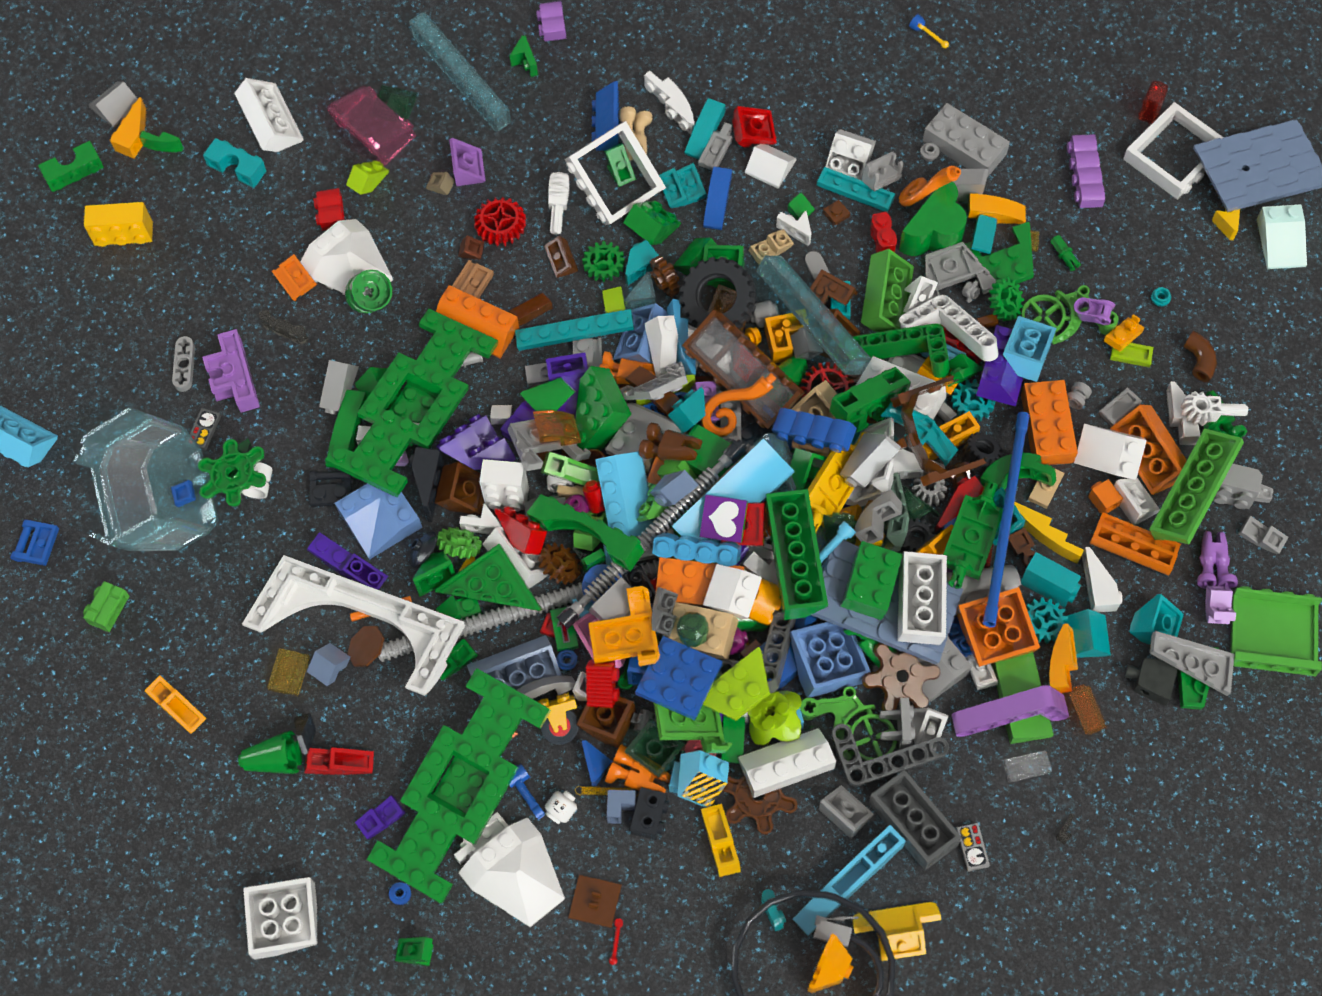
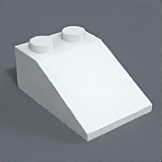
M1084 424L1077 449L1078 454L1074 463L1136 480L1147 440L1143 437Z

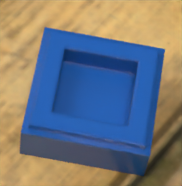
M190 480L171 487L175 506L181 507L196 500L193 483Z

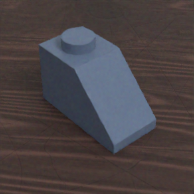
M686 470L664 475L650 493L653 495L655 502L660 506H672L698 486V483Z

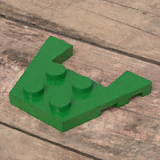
M1029 222L1012 227V232L1018 244L1003 250L981 256L979 251L971 249L972 241L965 244L978 258L982 266L987 268L995 280L1009 277L1010 280H1015V284L1033 278Z

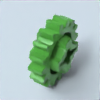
M448 527V530L442 529L441 532H438L436 545L439 546V550H444V554H448L451 557L458 556L460 559L462 557L470 559V556L476 557L480 553L482 541L479 540V536H474V533L467 529L460 530L458 527L456 529Z

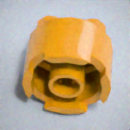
M761 579L749 619L767 626L771 624L774 610L778 611L781 607L777 584Z

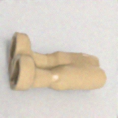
M633 107L621 108L618 112L620 122H627L647 155V138L644 134V129L652 122V113L641 111L636 114V110ZM624 144L628 158L632 161L633 158Z

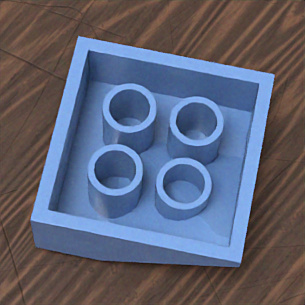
M367 483L335 502L340 516L369 560L422 528L419 517L402 492L398 497H395Z
M825 622L790 632L798 676L806 698L845 689L848 686L862 684L863 675L868 672L871 673L864 654L857 644L856 635H845L843 627Z

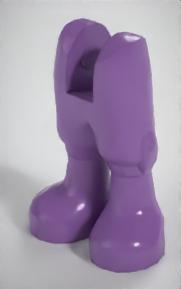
M1205 531L1202 537L1200 555L1203 572L1197 578V585L1204 589H1207V586H1216V584L1217 586H1226L1230 589L1238 585L1236 575L1228 572L1230 558L1228 556L1225 533L1218 532L1216 542H1212L1211 532ZM1214 564L1217 567V582L1213 571Z

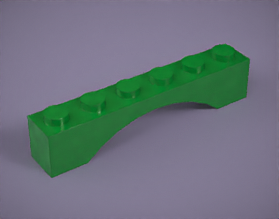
M540 494L527 512L531 521L539 523L540 527L547 531L573 529L591 534L606 546L613 563L628 571L633 569L644 553L640 544L641 541L633 535L629 537L616 527H608L602 520L597 519L596 521L583 511L579 513L569 504L563 505L552 496L546 497Z

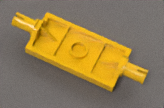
M866 432L861 433L856 444L850 445L848 451H841V453L831 451L810 484L808 492L815 532H817L820 525L823 528H830L852 493L854 488L844 482L846 479L839 474L861 437Z

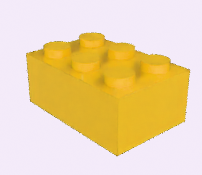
M144 202L85 206L84 227L95 246L152 242L153 221Z

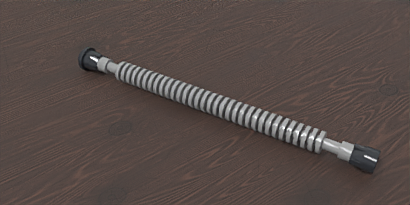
M732 439L730 441L731 444L722 452L723 455L718 459L719 462L712 469L707 467L706 471H703L702 475L700 474L695 479L698 486L676 504L668 506L669 510L666 508L664 510L665 513L662 512L660 514L661 517L658 516L656 518L658 522L654 520L653 524L649 525L650 529L648 527L645 529L647 533L643 531L641 533L642 536L639 535L637 537L641 541L640 544L644 553L647 551L645 547L649 549L651 547L650 544L653 545V539L656 535L665 533L666 530L664 528L668 530L674 524L673 521L676 522L677 518H680L681 514L685 513L684 510L687 511L693 505L692 502L695 503L696 499H699L700 495L702 496L712 486L711 484H714L715 480L719 479L718 474L724 468L727 469L732 463L735 464L742 456L747 454V446L738 439L736 441ZM612 562V568L610 566L606 567L608 571L603 570L605 575L600 573L599 577L601 579L596 577L597 583L592 581L593 587L588 585L589 591L585 588L583 590L585 595L578 602L575 601L571 606H567L556 618L569 629L580 618L579 615L584 611V607L591 600L596 602L595 596L600 598L599 592L603 595L605 593L603 589L606 591L609 589L606 585L611 587L612 583L610 581L615 583V578H620L618 573L623 575L622 569L625 572L627 570Z

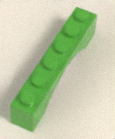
M546 453L541 473L585 486L591 480L599 481L597 468L559 454ZM648 483L649 489L654 484Z

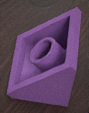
M451 138L450 148L456 186L485 182L481 149Z

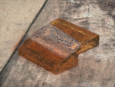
M552 410L533 412L540 443L556 440L560 441L561 446L581 443L573 414Z

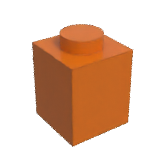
M1109 479L1103 483L1101 481L1095 483L1091 487L1092 490L1088 496L1101 514L1102 512L1107 514L1116 509L1123 500V497Z

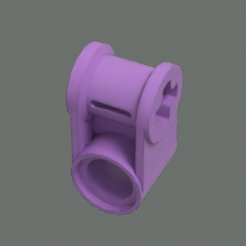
M1085 297L1075 301L1074 309L1080 320L1101 325H1109L1111 323V311L1115 308L1113 302ZM1089 307L1087 311L1080 312L1082 308Z

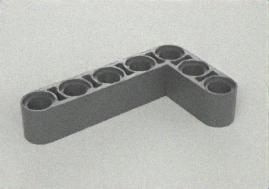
M782 606L778 611L774 610L763 652L767 679H772L767 681L770 693H774L779 688L791 642L790 632L794 630L796 619L784 620ZM722 660V666L718 672L720 677L740 661Z
M838 724L834 727L831 734L846 781L853 787H859L904 770L906 771L941 759L949 750L948 742L944 738L937 737L862 762L849 726ZM836 731H846L847 738L839 740L836 737ZM940 743L944 748L943 753H935L933 744ZM851 750L855 758L852 761L845 760L843 757L844 751ZM920 750L923 753V759L920 761L915 760L912 757V751ZM892 758H901L903 761L902 767H894L891 762ZM879 764L882 767V773L879 775L872 773L871 765ZM852 771H859L862 775V780L858 782L853 781L850 773Z

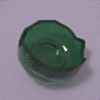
M699 612L685 613L677 623V635L681 643L688 647H698L705 643L710 630L709 623L706 617Z

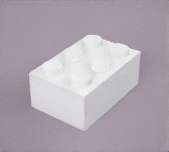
M483 459L480 486L485 505L493 510L495 508H504V506L514 508L516 512L525 510L524 502H527L529 485L523 464Z

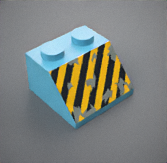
M701 750L681 754L678 797L705 808L710 807L728 783L729 762Z

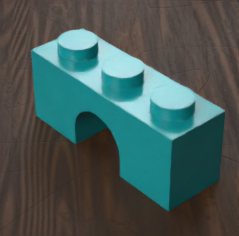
M215 138L203 154L207 166L222 173L228 166L238 165L235 169L238 181L253 188L256 187L266 173L264 161L260 157L252 156L242 148L237 149L225 140L221 141Z

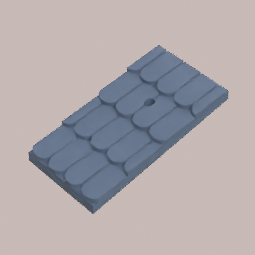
M1291 120L1274 126H1266L1222 139L1217 138L1194 145L1193 148L1227 212L1322 188V164L1320 158L1315 153L1311 142L1306 137L1302 126L1297 120Z
M843 540L827 556L822 565L828 607L812 615L930 663H939L963 588L956 589V585L951 587L948 584L949 582L946 581V638L941 645L898 641L899 570L888 611L882 620L840 607L858 546Z

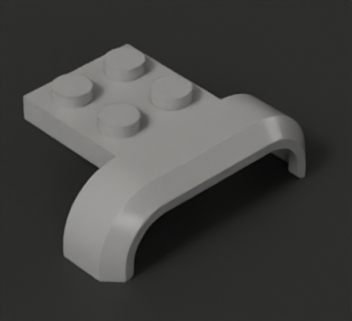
M627 403L632 414L617 431L605 450L611 456L638 452L641 441L644 439L648 440L646 432L651 422L658 423L663 434L668 429L682 432L670 418L639 404Z

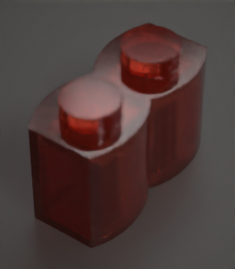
M1155 80L1151 82L1138 115L1139 120L1151 124L1157 120L1168 92L1167 84Z

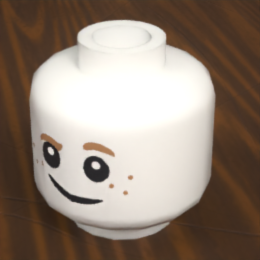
M566 790L564 793L560 791L554 792L545 805L547 810L545 814L558 824L560 822H568L577 810V805L574 802L576 798Z

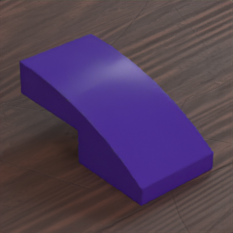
M391 795L375 809L371 808L355 823L366 839L369 840L396 822L406 812L396 798Z

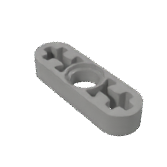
M187 336L180 337L175 344L172 382L176 390L180 392L188 391L193 381L195 345L192 339ZM188 344L189 346H186V354H184L182 347ZM183 360L189 361V364H188L187 367H185V368H180V367H179V363H180L181 361H183ZM181 374H184L183 376H184L185 381L183 382L182 385H180L179 382L182 381V375H181Z

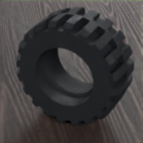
M711 257L707 261H699V265L695 268L692 266L689 269L690 273L688 276H684L682 280L684 281L683 286H680L679 290L681 293L679 301L683 307L682 311L688 320L698 328L710 313L703 308L700 301L702 289L709 281L716 278H724L734 285L737 297L733 307L723 314L737 328L741 329L744 327L743 324L751 319V313L755 312V301H757L756 286L750 274L737 262L724 257H720V259ZM717 321L706 331L708 334H729Z

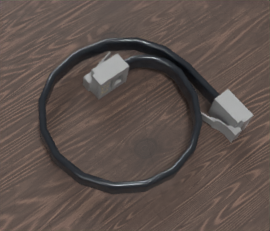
M794 890L768 899L745 920L733 946L731 979L737 996H744L738 979L739 952L750 926L771 906L796 897L834 901L861 914L878 933L888 959L886 996L894 995L895 957L885 930L864 907L834 893ZM817 915L814 939L828 942L833 933L844 947H848L849 941L862 947L872 958L877 971L876 988L872 996H880L883 989L884 970L876 951L867 941L851 934L852 928L827 921H844L846 919H858V917H836L833 919Z

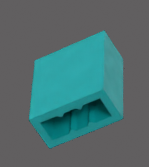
M1036 552L1025 570L1021 585L1047 599L1051 598L1054 603L1059 602L1060 606L1065 608L1068 602L1072 603L1081 587V584L1078 583L1081 576Z

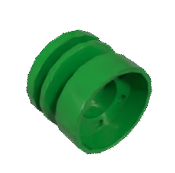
M369 269L360 272L348 281L345 287V297L353 310L369 314L384 308L389 303L392 297V285L385 274L378 270ZM365 290H369L370 293L364 296L363 292H365Z

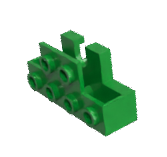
M896 366L889 370H884L881 374L868 378L865 382L857 386L854 385L849 390L832 397L829 412L836 419L853 423L858 433L868 428L869 424L866 422L868 415L876 422L885 419L886 417H881V414L891 403V399L897 397L898 394L909 391L911 381Z

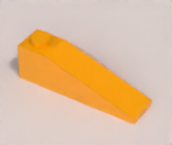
M833 933L828 940L813 975V980L808 987V992L810 993L842 983L844 977L849 978L854 968L850 965L852 957Z

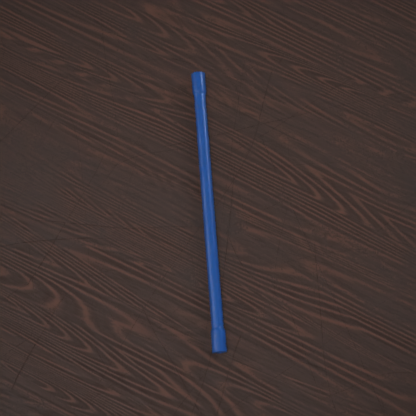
M1019 412L1017 414L1016 432L988 601L983 619V625L986 627H995L997 621L999 595L1025 435L1030 417L1027 412Z

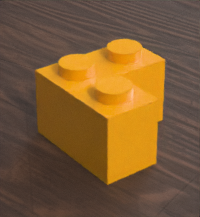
M804 311L765 318L764 330L774 363L784 362L793 356L791 335L798 332V329L802 327H808Z

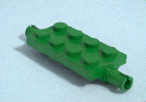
M986 481L982 494L978 497L965 495L943 555H947V568L953 570L948 584L953 587L955 581H957L956 589L962 587L965 575L979 580L983 572L1003 511L1002 508L997 507L994 503L993 497L998 488L995 482L990 489L992 481Z

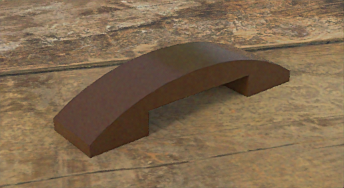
M639 366L625 380L632 387H637L657 377ZM671 391L665 393V396L661 399H649L668 418H670L668 414L674 410L671 406L680 400Z

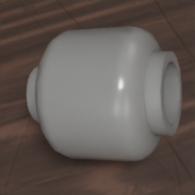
M770 300L755 303V312H752L750 317L752 323H756L759 328H764L765 318L779 315L777 304H773Z

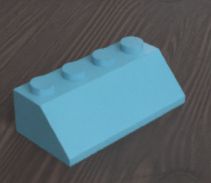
M0 406V453L7 458L17 461L24 467H30L41 462L56 442L58 436Z
M639 451L595 459L608 527H616L629 537L630 535L635 537L642 535L643 531L647 533L645 529L647 527L650 529L649 525L653 524L655 518L642 522L637 521L640 514L638 512L639 508L646 502L649 490L644 461L640 457Z

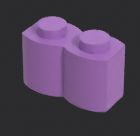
M561 1L539 4L540 10L536 11L538 21H542V25H539L540 36H544V41L566 39Z

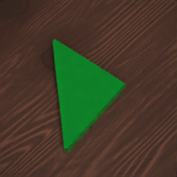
M501 544L490 549L434 589L440 594L536 611L543 610Z

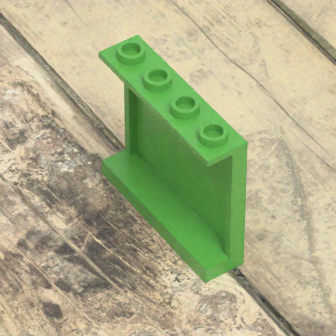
M1246 586L1236 588L1232 594V609L1236 612L1235 621H1231L1230 653L1235 654L1233 666L1317 676L1322 670V662L1318 661V613L1322 598L1315 597L1313 594L1294 595L1293 592L1288 591L1278 593L1270 589L1252 590Z

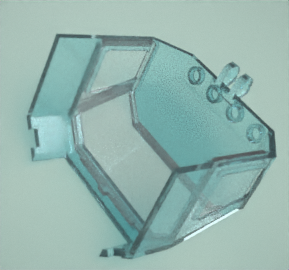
M129 407L83 436L80 443L83 444L80 454L75 456L73 463L91 469L105 536L92 533L89 536L107 545L128 551H180L211 532L219 520L214 498L205 499L199 494L200 488L209 482L210 474L199 470L198 463L203 459L202 450L183 426ZM190 480L193 483L196 500L181 507L175 506L171 487Z

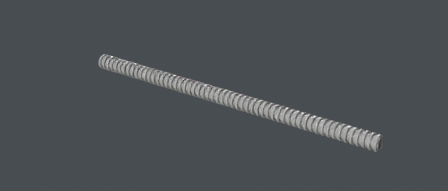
M653 560L652 563L646 562V565L640 564L648 579L658 576L659 561ZM581 582L577 586L573 584L570 588L566 586V589L560 588V591L553 590V593L547 592V595L541 594V597L534 596L543 609L541 611L513 606L506 607L504 605L501 609L497 607L495 611L491 609V612L484 611L482 615L478 613V616L472 615V618L465 617V620L459 619L465 624L460 636L464 635V637H467V634L473 635V632L479 633V630L486 631V628L492 629V626L498 627L499 624L503 626L506 622L508 624L512 620L516 622L517 619L520 618L522 620L525 616L529 618L532 614L536 616L538 612L542 614V611L548 612V609L561 608V605L567 606L568 603L572 605L573 599L576 598L579 601L584 596ZM402 636L400 640L396 638V641L389 640L390 643L383 642L379 659L381 662H385L384 659L391 660V657L404 656V653L408 655L411 651L414 652V649L409 639Z

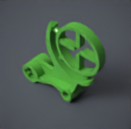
M1082 285L1077 291L1066 295L1062 291L1057 290L1055 292L1056 297L1050 295L1034 296L1023 306L1021 317L1025 318V311L1029 306L1038 315H1042V309L1035 303L1037 301L1052 302L1055 305L1046 310L1044 321L1048 326L1056 328L1055 334L1062 329L1065 321H1070L1064 332L1058 336L1054 334L1052 345L1063 342L1070 338L1080 327L1082 320L1078 318L1075 312L1074 303L1079 298H1089L1090 289L1088 286ZM1059 300L1067 306L1070 316H1066L1065 308ZM1089 307L1082 308L1080 312L1087 311ZM1057 309H1060L1062 321L1056 326L1048 316ZM1111 311L1110 315L1111 324L1101 325L1096 323L1099 331L1104 335H1107L1117 327L1118 316L1113 311ZM1042 316L1036 317L1033 321L1040 322Z
M852 686L846 687L841 697L815 700L811 697L805 698L800 707L804 720L809 721L817 716L832 713L835 717L833 729L838 724H845L850 727L852 734L855 727L863 721L868 735L872 736L873 730L868 719H876L885 723L889 730L884 732L896 731L888 719H879V715L872 714V710L876 709L875 705L864 706L856 696V690ZM806 705H809V708L813 707L811 713L804 710ZM867 711V715L860 717L853 726L847 724L856 714ZM844 730L836 731V737L839 740H844ZM881 733L876 734L875 738L880 739ZM867 737L856 741L857 747L869 743L870 738ZM893 740L891 749L886 754L893 752L897 741ZM873 741L872 745L877 757L883 756L877 741ZM846 750L843 752V757L847 761L854 755L852 751L848 752ZM860 753L861 759L864 761L874 759Z

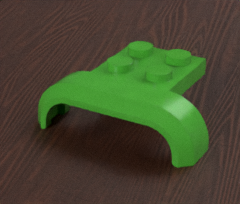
M719 673L717 674L715 680H717L720 677ZM654 703L659 740H700L702 748L706 753H725L731 747L732 742L726 743L724 740L720 713L702 705L696 720H692Z

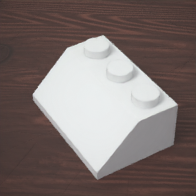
M496 527L484 541L483 546L487 551L498 544L502 545L529 588L549 576L548 574H543L544 568H539L541 563L537 561L539 555L525 554L513 547L503 527Z

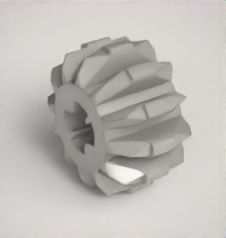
M920 474L919 479L916 478L913 483L914 486H912V492L915 493L914 500L920 499V505L926 502L928 508L931 507V503H934L936 506L939 505V500L943 501L945 499L944 493L947 492V487L944 486L945 480L943 479L923 487L920 477L924 476V474Z

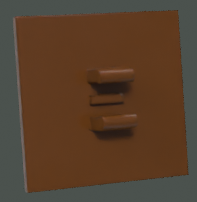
M579 875L568 918L612 928L622 884Z

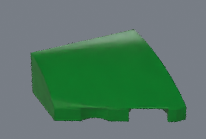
M561 377L522 391L520 395L541 417L548 421L576 391Z

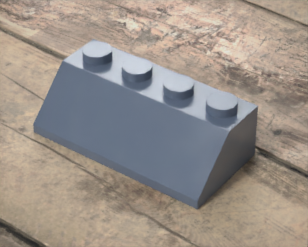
M546 635L467 665L470 676H472L477 668L515 690L541 678L562 676L552 646ZM478 694L479 700L481 702L483 696Z

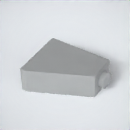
M960 169L961 174L959 178L953 181L958 189L957 201L968 203L970 193L983 194L989 169Z
M329 360L319 407L325 408V413L337 415L346 391L352 389L359 366Z
M864 433L839 475L846 479L844 482L853 488H856V486L865 488L896 455L901 446L887 435Z

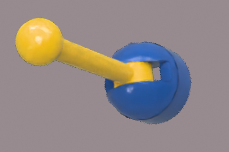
M919 14L912 19L909 27L913 30H924L941 43L943 48L949 46L947 41H943L925 27V20Z

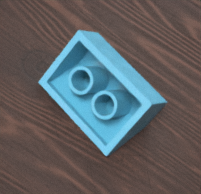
M1018 316L1003 353L1017 376L1035 382L1038 381L1056 331L1055 327Z

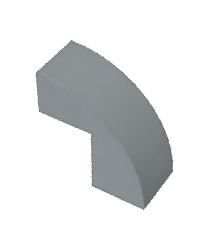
M891 489L873 500L860 515L854 530L856 531L855 535L861 542L873 544L882 540L884 521L902 514V502Z

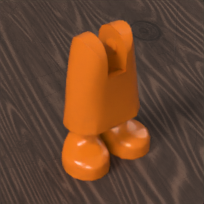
M604 351L600 367L610 369L617 384H629L625 380L626 377L639 366L655 375L654 366L651 363L621 358L620 364L614 362L610 352Z
M620 745L607 773L605 782L611 784L620 778L626 780L624 784L626 787L638 791L642 787L665 793L666 789L653 783L656 778L670 783L671 775L663 768L640 755H637L636 758L630 756L627 747ZM618 764L627 765L631 767V770L629 771Z

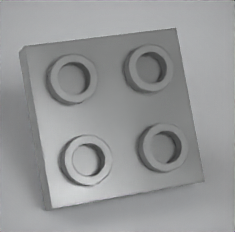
M900 698L897 710L880 711L879 719L897 720L898 731L881 732L880 739L898 741L899 750L913 745V739H915V727L911 726L912 718H914V707L909 704V698Z

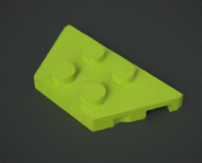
M760 647L756 648L714 681L703 703L704 706L736 721L770 695L763 654Z

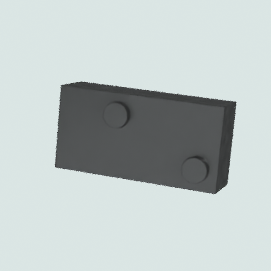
M905 770L870 796L869 805L887 826L891 825L906 841L904 847L924 871L959 845L962 838L961 835Z

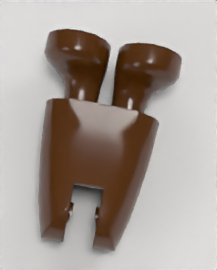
M651 422L646 432L648 440H642L639 445V455L643 459L658 456L660 460L692 461L698 455L695 450L701 448L702 440L669 429L663 434L659 424Z

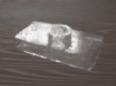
M1046 750L1003 761L1009 782L1052 772Z

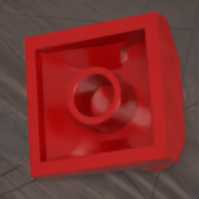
M741 106L735 108L732 124L735 140L740 146L750 147L752 144H776L771 110Z

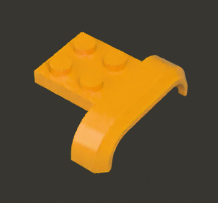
M643 586L626 588L631 616L588 623L594 662L601 663L638 656L639 666L656 664L660 654L656 632L652 630V609L649 591Z

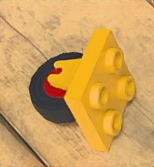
M568 692L557 695V699L548 701V698L537 701L551 709L541 728V732L545 739L556 745L572 741L579 729L577 726L578 718L571 710L577 708L573 694L569 695Z

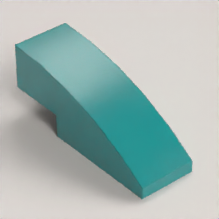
M710 98L707 99L685 149L686 155L698 160L700 159L713 132L717 131V127L725 114V104Z

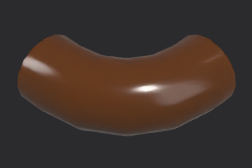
M1193 330L1184 348L1192 352L1196 357L1197 362L1192 371L1193 376L1202 382H1209L1217 366L1216 351L1209 340Z

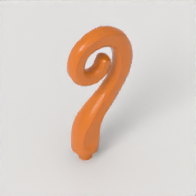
M955 166L946 167L936 173L928 182L923 177L915 179L901 192L899 203L904 207L911 206L943 185L956 181L961 174L960 168Z
M770 373L766 378L761 376L750 387L723 391L711 397L705 404L706 415L701 419L703 428L719 437L729 435L737 424L735 413L729 408H720L715 415L717 418L727 417L728 424L725 427L719 428L711 421L714 409L727 401L754 400L764 396L774 388L772 383L777 379L776 376Z

